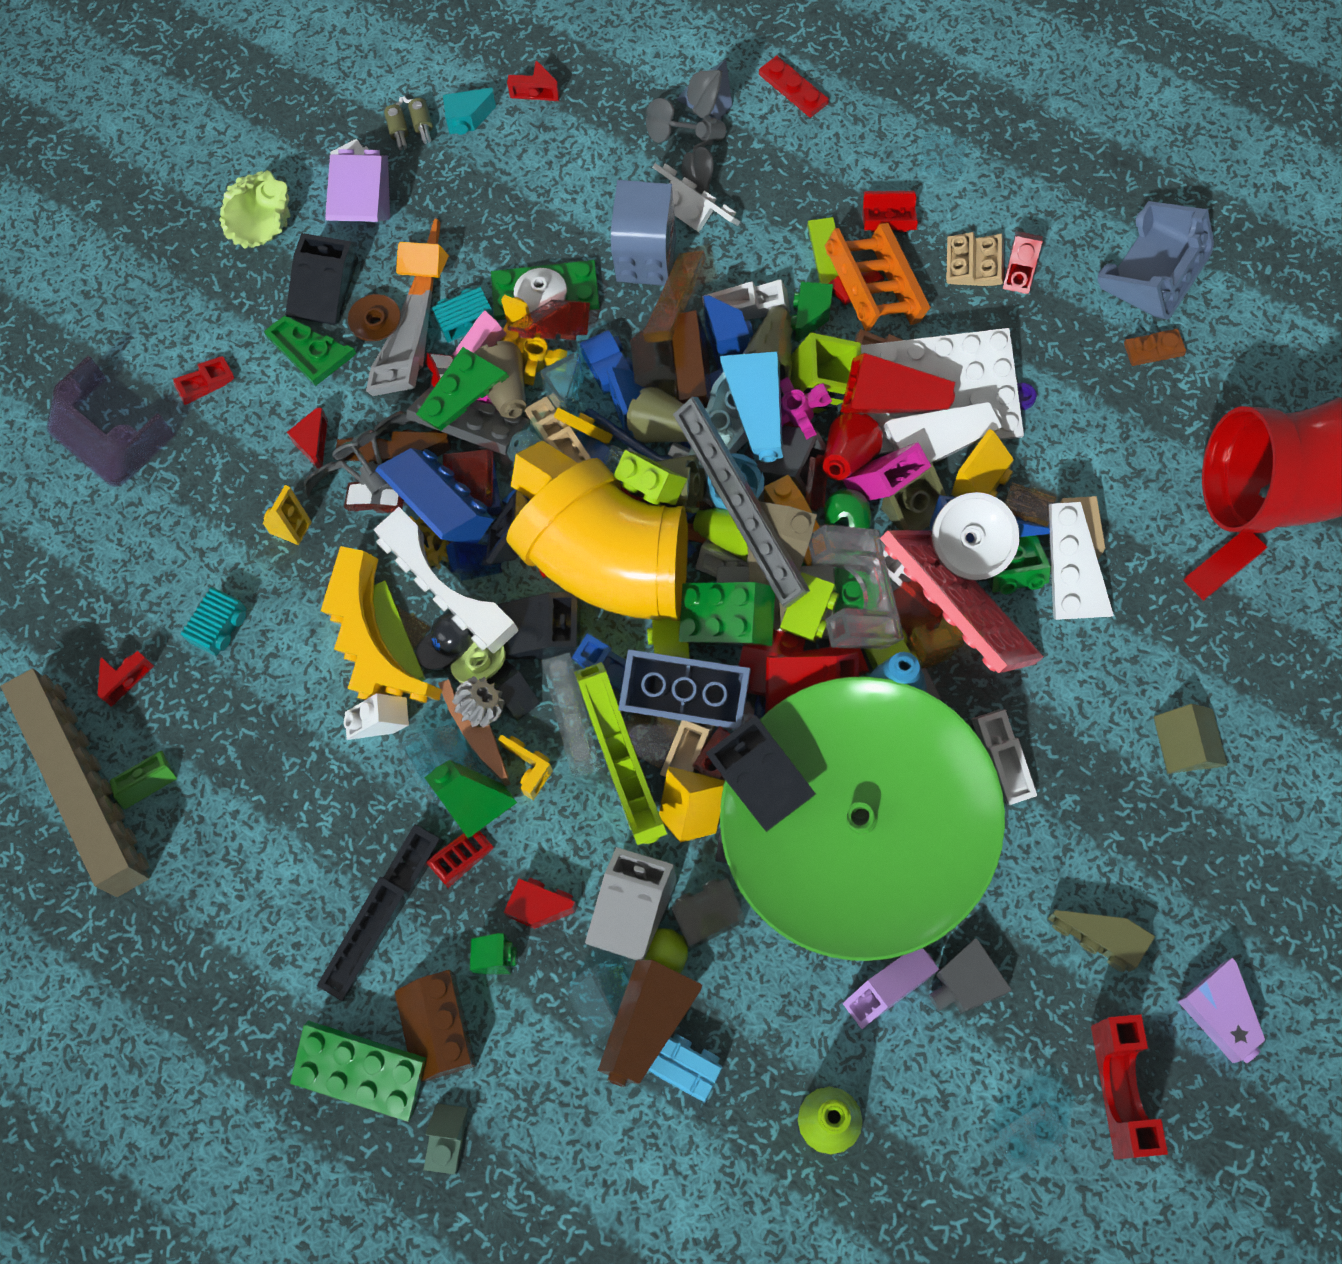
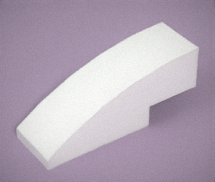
M781 279L755 286L753 281L707 294L741 310L744 319L764 318L767 312L774 307H782L790 313L787 289Z
M996 710L972 718L976 734L986 748L996 769L1002 794L1007 805L1036 797L1037 793L1019 739L1014 737L1006 710Z

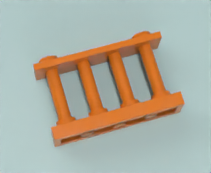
M889 223L879 224L870 239L845 241L839 228L833 230L825 244L826 253L830 257L865 331H870L879 316L904 313L910 325L920 323L930 309V305ZM872 249L878 259L855 262L851 252ZM883 270L888 281L866 284L861 273ZM893 291L899 301L897 303L876 305L871 294Z

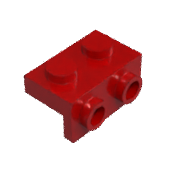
M865 191L862 210L864 230L875 232L878 225L883 223H889L891 229L898 232L917 230L916 192Z

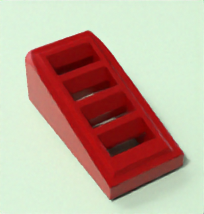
M480 831L472 835L482 847L479 851L468 841L470 838H467L463 833L426 862L447 888L453 885L494 849ZM464 845L472 856L467 858L459 848ZM453 853L463 862L459 866L450 858ZM446 861L453 870L447 873L440 864Z

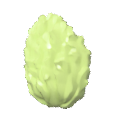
M267 170L257 172L254 175H247L246 177H238L235 184L227 186L219 219L225 237L228 240L233 239L234 245H242L245 249L248 246L254 248L264 245L267 241H271L274 236L282 233V228L287 227V218L291 217L288 209L289 195L287 194L288 187L286 183L275 180L273 174Z

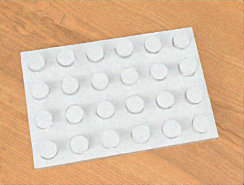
M1009 328L861 345V354L867 353L955 382V400L950 409L989 402L992 408L995 407L999 411L1002 418L1000 423L1002 428L996 432L1000 440L1022 438L1024 436ZM925 413L854 414H867L878 422L883 431L882 449L879 454L892 453L894 450L882 428L883 425L891 419Z

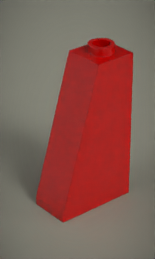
M862 353L852 360L841 412L930 413L950 409L955 400V382Z

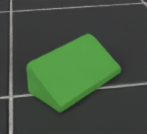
M161 750L112 778L110 785L114 798L125 810L175 781L177 777Z

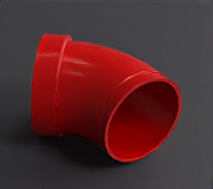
M1337 397L1324 404L1293 413H1284L1275 408L1241 406L1232 409L1221 418L1209 438L1202 466L1204 501L1211 518L1220 528L1229 532L1265 533L1275 527L1301 526L1342 517V397ZM1270 484L1266 498L1260 496L1261 488Z

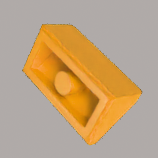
M399 242L396 273L400 275L439 278L449 255L439 244Z

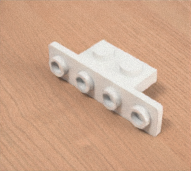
M656 163L653 165L652 168L671 180L669 184H672L674 214L687 225L699 232L713 210L737 226L740 224L741 221L734 217L737 212L723 204L722 208L716 205L715 201L717 198L705 190L700 194L695 190L697 185L686 177L683 180L676 177L678 171L666 163L663 167Z

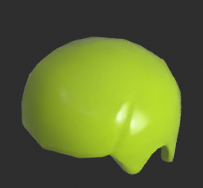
M658 928L645 960H654L681 973L688 957V946L683 935L673 929Z

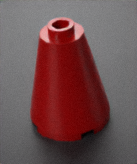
M844 413L836 418L829 430L823 461V469L830 478L843 480L878 456L882 449L883 431L878 422L867 414Z

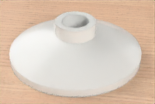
M536 268L527 271L517 280L514 287V297L524 300L528 304L530 314L545 315L557 310L563 304L567 295L566 283L562 276L556 271L547 268Z

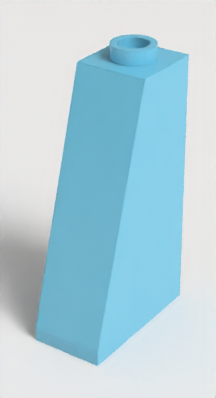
M765 352L720 356L724 376L754 460L773 462L776 459L783 458L778 353Z

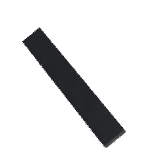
M414 824L385 876L379 877L316 986L340 1001L345 1000L429 867L426 862L438 853L445 842L444 839L422 826Z

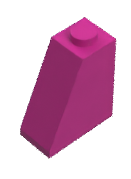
M915 442L867 463L843 479V482L847 489L861 492L869 501L892 496L932 466L920 444Z

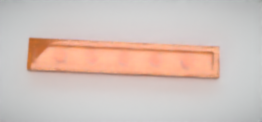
M704 250L679 253L644 330L645 342L672 340L706 260Z

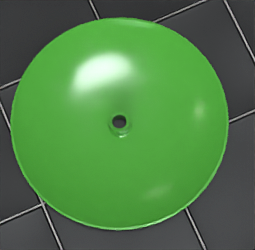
M849 677L818 683L800 690L777 704L760 719L816 793L809 801L766 832L725 780L720 805L721 839L725 857L740 892L753 910L770 927L791 942L818 954L844 960L873 961L903 956L922 949L945 936L970 914L981 900L997 868L1003 846L1005 809L1001 785L990 755L972 728L954 710L934 696L908 684L874 677ZM866 810L869 812V821L861 826L854 824L853 815L855 812Z

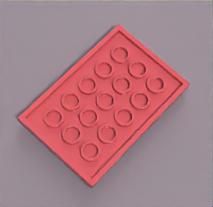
M888 530L880 538L886 545L884 549L887 554L902 563L905 567L903 569L904 573L924 588V596L930 602L939 605L944 611L942 615L945 620L961 630L963 640L973 649L976 648L983 655L982 661L991 671H997L999 674L1032 666L1044 657L975 580L960 578L940 563L933 548L932 531Z

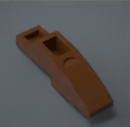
M406 429L402 432L393 431L392 441L382 438L376 439L382 463L410 448L421 451L428 449L436 454L437 457L451 450L448 434L437 430L416 432ZM354 437L347 438L346 440L337 439L336 448L346 442H350ZM371 441L359 448L367 463L374 461L377 464ZM354 452L341 459L344 461H360Z

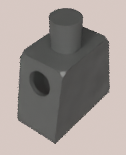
M976 938L937 973L936 977L942 984V987L929 994V998L938 1011L954 1003L959 1012L964 1013L1003 997L1011 991V988Z

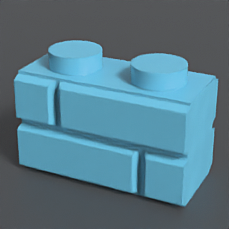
M675 1034L673 1038H669L648 1071L706 1103L723 1069V1066L718 1064L720 1058L703 1049L701 1054L690 1048L692 1042Z

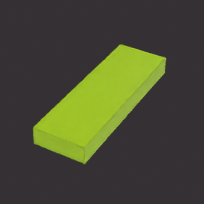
M833 217L810 220L807 224L819 283L828 284L839 276L825 248V244L836 228Z

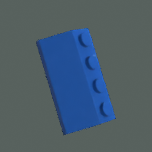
M410 448L376 468L375 471L440 539L476 546L494 520L487 512V506L481 501L474 499L470 495L471 490L466 485L457 482L453 477L454 473L449 468L441 465L437 461V455L428 449L421 451Z

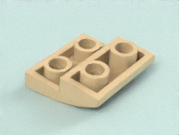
M971 232L948 236L947 284L977 286L1004 284L1003 235L997 234L975 238L974 233Z

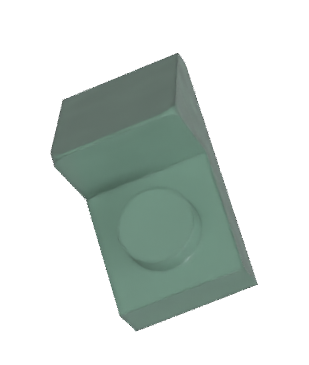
M436 1104L425 1134L429 1136L423 1170L457 1175L468 1108Z

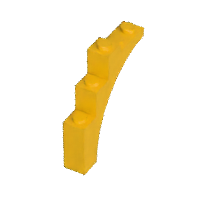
M340 546L321 612L330 615V621L341 624L334 650L343 653V659L355 663L348 689L357 692V698L366 700L376 693L402 697L404 692L410 694V699L427 703L428 698L439 701L442 689L420 681L409 674L393 658L383 642L376 622L373 603L374 578L378 558L362 550Z

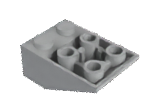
M616 847L604 874L585 943L634 960H645L677 882L674 864Z

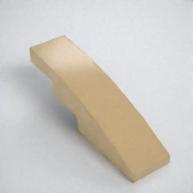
M547 396L526 407L524 410L525 415L530 419V423L544 442L578 463L590 459L589 454L572 428L555 418L556 409Z

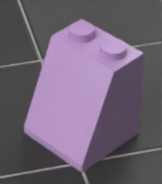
M338 149V154H330L326 220L379 222L390 219L388 156L380 155V150H364V155H354V149Z

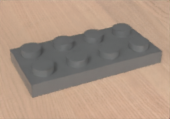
M433 385L407 409L406 419L436 429L416 415L434 389ZM476 400L467 407L465 413L441 432L506 455L527 431L530 419L522 416L517 418L503 417L494 405Z

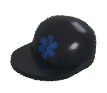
M453 613L439 616L433 623L431 633L420 642L417 648V659L421 666L428 670L437 671L450 666L473 643L471 637L474 634L468 628L462 631L451 619L455 616Z

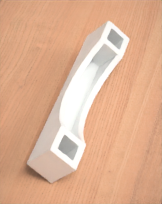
M400 507L373 529L379 537L376 543L387 554L392 551L398 557L394 561L405 573L411 570L417 576L413 580L424 592L430 589L434 593L433 601L443 611L449 609L455 615L451 619L462 631L468 628L474 634L471 639L482 651L488 648L494 654L519 631L515 623L494 602H484L464 597L448 588L435 576L427 560L422 531Z

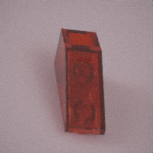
M552 299L509 325L508 330L519 332L518 337L534 339L535 334H540V338L556 339V334H561V339L576 340L577 335L588 334L590 303Z

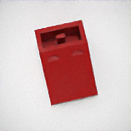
M832 646L766 657L765 714L784 699L815 684L834 679L858 677L859 652Z

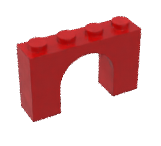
M1142 1014L1108 1017L1092 1025L1091 1031L1114 1160L1168 1155L1162 1119L1150 1120L1147 1117L1137 1087L1136 1057L1138 1052L1148 1049Z

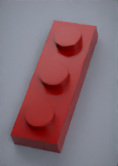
M777 55L759 69V75L808 117H813L828 105V97Z

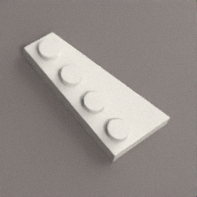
M1081 502L1049 504L1054 619L1114 616Z

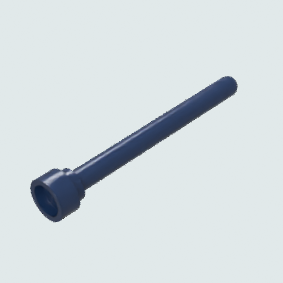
M588 408L585 410V415L595 419L594 424L612 434L613 437L638 454L644 455L655 462L674 458L671 455H659L593 409Z

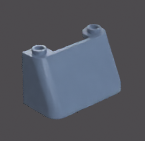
M1148 201L1136 217L1139 237L1117 268L1115 264L1111 263L1106 264L1099 271L1097 280L1102 290L1156 318L1168 320L1210 258L1214 246L1213 233L1208 209Z

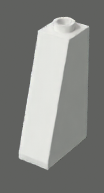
M987 402L891 419L882 428L894 451L918 442L928 461L934 464L980 441L989 429L996 433L1002 428L1000 424L1002 418L999 411L995 407L992 408L991 404Z

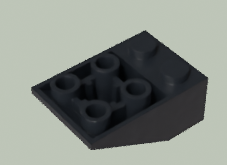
M301 233L293 256L286 317L330 325L337 324L359 260L351 241Z
M548 592L496 604L515 623L519 630L503 645L506 652L505 659L572 658L579 647L581 604L579 598L569 592Z
M756 715L706 752V755L766 832L816 795Z

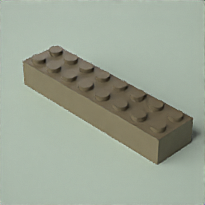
M33 668L1 685L0 687L94 886L115 897H119L149 880L150 878L146 872L150 868L144 855L137 853L134 844L137 843L134 833L130 828L125 829L122 822V819L125 818L124 812L117 803L113 804L110 795L113 794L111 786L105 778L101 779L98 773L101 770V765L93 754L89 755L86 747L90 743L86 735L81 730L78 731L75 726L78 718L70 707H66L63 700L67 696L63 688L58 683L54 685L48 675L42 676Z

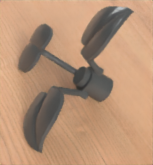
M721 70L699 71L689 81L687 90L688 101L694 106L693 112L703 118L698 124L672 121L674 106L669 100L664 98L654 99L646 110V128L654 142H665L670 136L671 126L695 129L696 135L703 140V142L693 147V153L689 152L684 155L681 167L683 177L694 182L697 185L695 190L701 194L704 190L709 193V185L713 173V157L711 152L704 146H711L713 144L712 141H722L726 134L724 122L709 116L714 109L719 93L723 72Z
M396 412L377 424L374 430L365 431L355 436L350 442H346L336 448L332 456L339 461L330 462L320 467L305 479L304 487L307 496L310 495L313 488L324 477L340 468L345 469L354 476L361 485L365 484L372 495L385 490L390 485L375 471L382 464L376 439L402 425L414 424V421L406 419L407 412ZM371 441L377 464L374 461L367 463L359 448ZM354 452L363 465L359 469L361 475L341 459Z

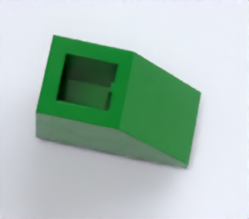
M801 281L800 292H794L793 308H798L797 315H792L791 327L795 331V341H801L829 321L833 284Z
M504 933L471 939L470 971L473 974H511V966L517 965V947H513V942Z

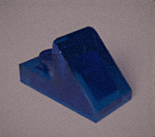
M452 542L446 545L451 573H459L461 581L502 573L501 562L493 564L486 562L487 545Z

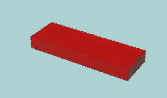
M1240 532L1187 575L1183 581L1204 601L1261 555L1268 547L1254 533Z

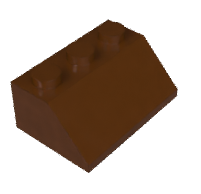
M451 970L418 978L394 991L407 1052L427 1058L421 1083L476 1067L456 976Z

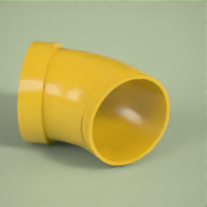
M590 458L575 464L550 481L525 505L511 524L506 537L507 543L526 565L537 566L549 579L570 594L606 611L629 617L680 621L682 583H686L688 559V526L684 506H658L630 497L620 490L621 482L613 477L614 474L600 459Z

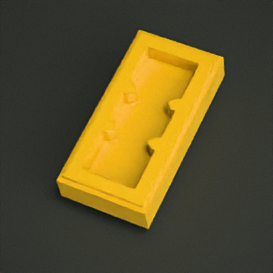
M557 408L554 414L557 420L605 444H609L613 436L594 426L595 419L581 412L576 417Z

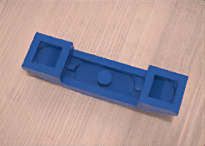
M587 633L572 659L583 668L602 662L612 688L621 693L626 660L613 653L611 647Z

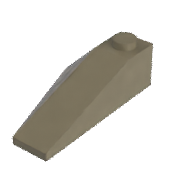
M759 501L798 571H800L810 543L817 514L790 506ZM748 547L747 567L749 568V582L770 585ZM776 594L773 629L779 630L787 607H782Z

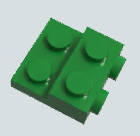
M1037 535L1019 537L1018 549L1012 562L1001 573L987 578L992 593L1001 592L1008 595L1015 592L1017 588L1023 587L1037 590L1049 583L1051 566Z

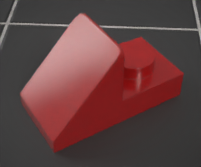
M538 61L535 62L533 76L508 75L507 85L510 98L559 101L557 81Z
M138 650L133 655L124 659L117 670L101 657L98 696L112 707L154 665Z

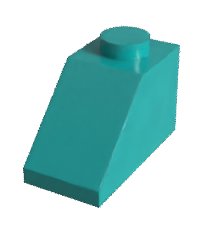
M493 88L443 95L445 118L449 134L463 135L469 131H475L496 108Z

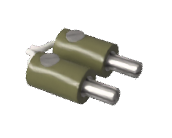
M404 96L399 98L398 103L385 108L384 115L391 139L397 140L399 150L407 148L405 138L409 135L403 110L400 106L403 101L409 103L408 108L415 132L421 134L423 143L427 144V140L428 143L431 142L429 132L432 130L433 125L427 103L424 99L415 98L408 100Z

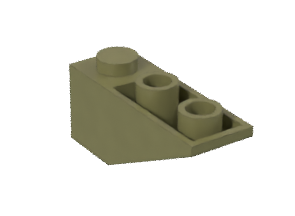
M1060 910L1053 911L1047 918L1053 922L1052 927L1057 932L1065 936L1071 934L1081 940L1079 944L1082 948L1093 954L1101 953L1108 958L1107 963L1120 972L1125 970L1131 972L1136 969L1155 938L1154 935L1127 918Z

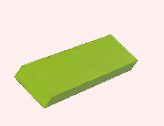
M386 581L374 585L373 603L375 616L383 642L393 658L409 674L420 681L426 680Z

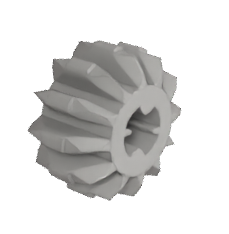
M473 676L458 686L452 702L457 705L454 712L462 714V722L469 720L472 728L478 726V724L484 728L500 717L505 702L501 699L503 692L497 691L494 688L495 682L489 684L485 677L478 680Z

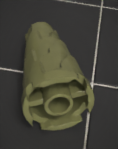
M782 307L771 308L743 354L777 352L780 364V381L787 377L790 379L792 371L791 337L793 329L789 312Z

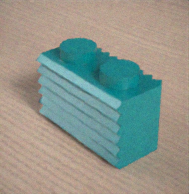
M480 286L475 289L467 288L460 295L451 299H441L435 306H432L435 319L447 343L465 336L484 311L494 318L492 308Z
M210 587L209 592L203 597V601L200 602L193 616H191L187 625L184 626L181 635L188 643L217 657L220 651H224L229 646L231 641L230 635L235 627H239L244 622L247 608L240 600Z

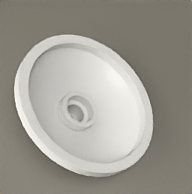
M966 493L950 500L938 513L932 529L933 548L940 563L954 575L968 580L991 578L1006 569L1015 557L1019 545L1018 524L1012 511L998 498L985 493ZM968 533L973 534V543H969L966 540Z

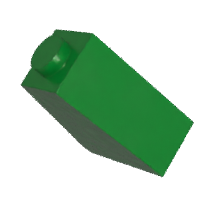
M450 759L424 777L467 838H470L517 803L502 783Z

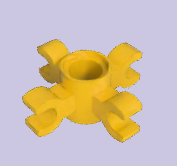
M535 324L533 337L527 338L524 344H519L510 338H504V341L517 345L522 353L523 368L525 369L524 383L527 385H534L536 373L542 371L545 365L551 366L557 371L565 370L568 352L562 349L548 350V345L544 340L546 326Z

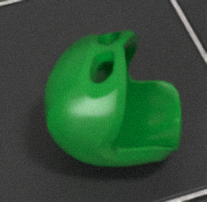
M842 489L832 493L826 500L823 510L825 515L824 524L826 526L848 518L851 532L862 533L869 531L871 526L870 505L867 498L861 492L854 489Z

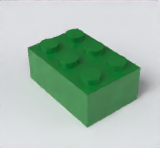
M757 582L682 583L679 642L698 645L772 646L775 593L772 587Z

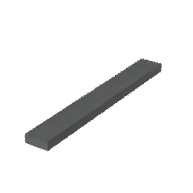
M692 396L673 416L782 607H790L810 590L698 397Z

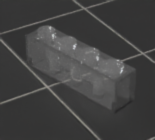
M570 652L542 660L572 775L574 778L602 771L585 702L574 674L576 669Z

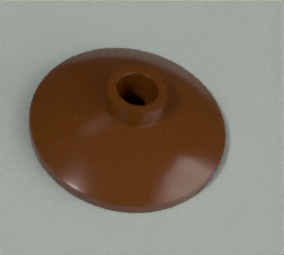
M381 294L362 297L353 304L348 313L350 330L356 337L365 341H380L389 337L396 331L401 320V313L396 302L388 296ZM374 320H380L378 323L372 324Z

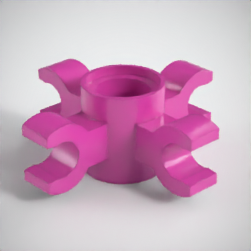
M789 377L781 380L780 387L784 393L781 400L782 427L790 421L794 426H800L806 440L817 435L810 422L814 414L813 409L826 406L832 402L824 384L815 386L810 393L805 395L801 390L794 389Z

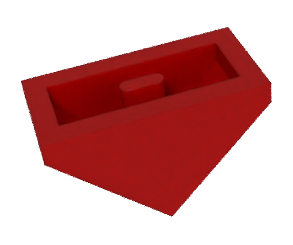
M322 408L314 409L287 431L292 443L316 468L323 466L328 419Z

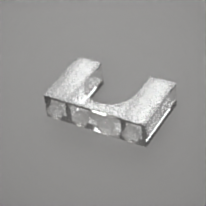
M824 525L814 531L809 543L812 563L835 565L848 570L857 579L864 596L863 609L844 608L825 619L831 647L886 649L903 640V631L878 530Z

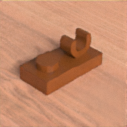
M1178 329L1125 339L1124 341L1131 366L1181 357L1186 353Z

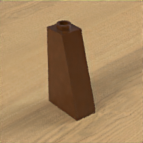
M694 310L671 315L670 324L679 401L685 404L692 396L698 397L704 408H707L711 396L708 341L698 313Z
M636 960L597 1071L608 1075L607 1081L617 1086L625 1087L627 1083L640 1084L700 993L702 984L654 960Z

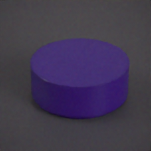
M1017 383L1020 410H1027L1035 403L1037 397L1036 390L1030 384Z

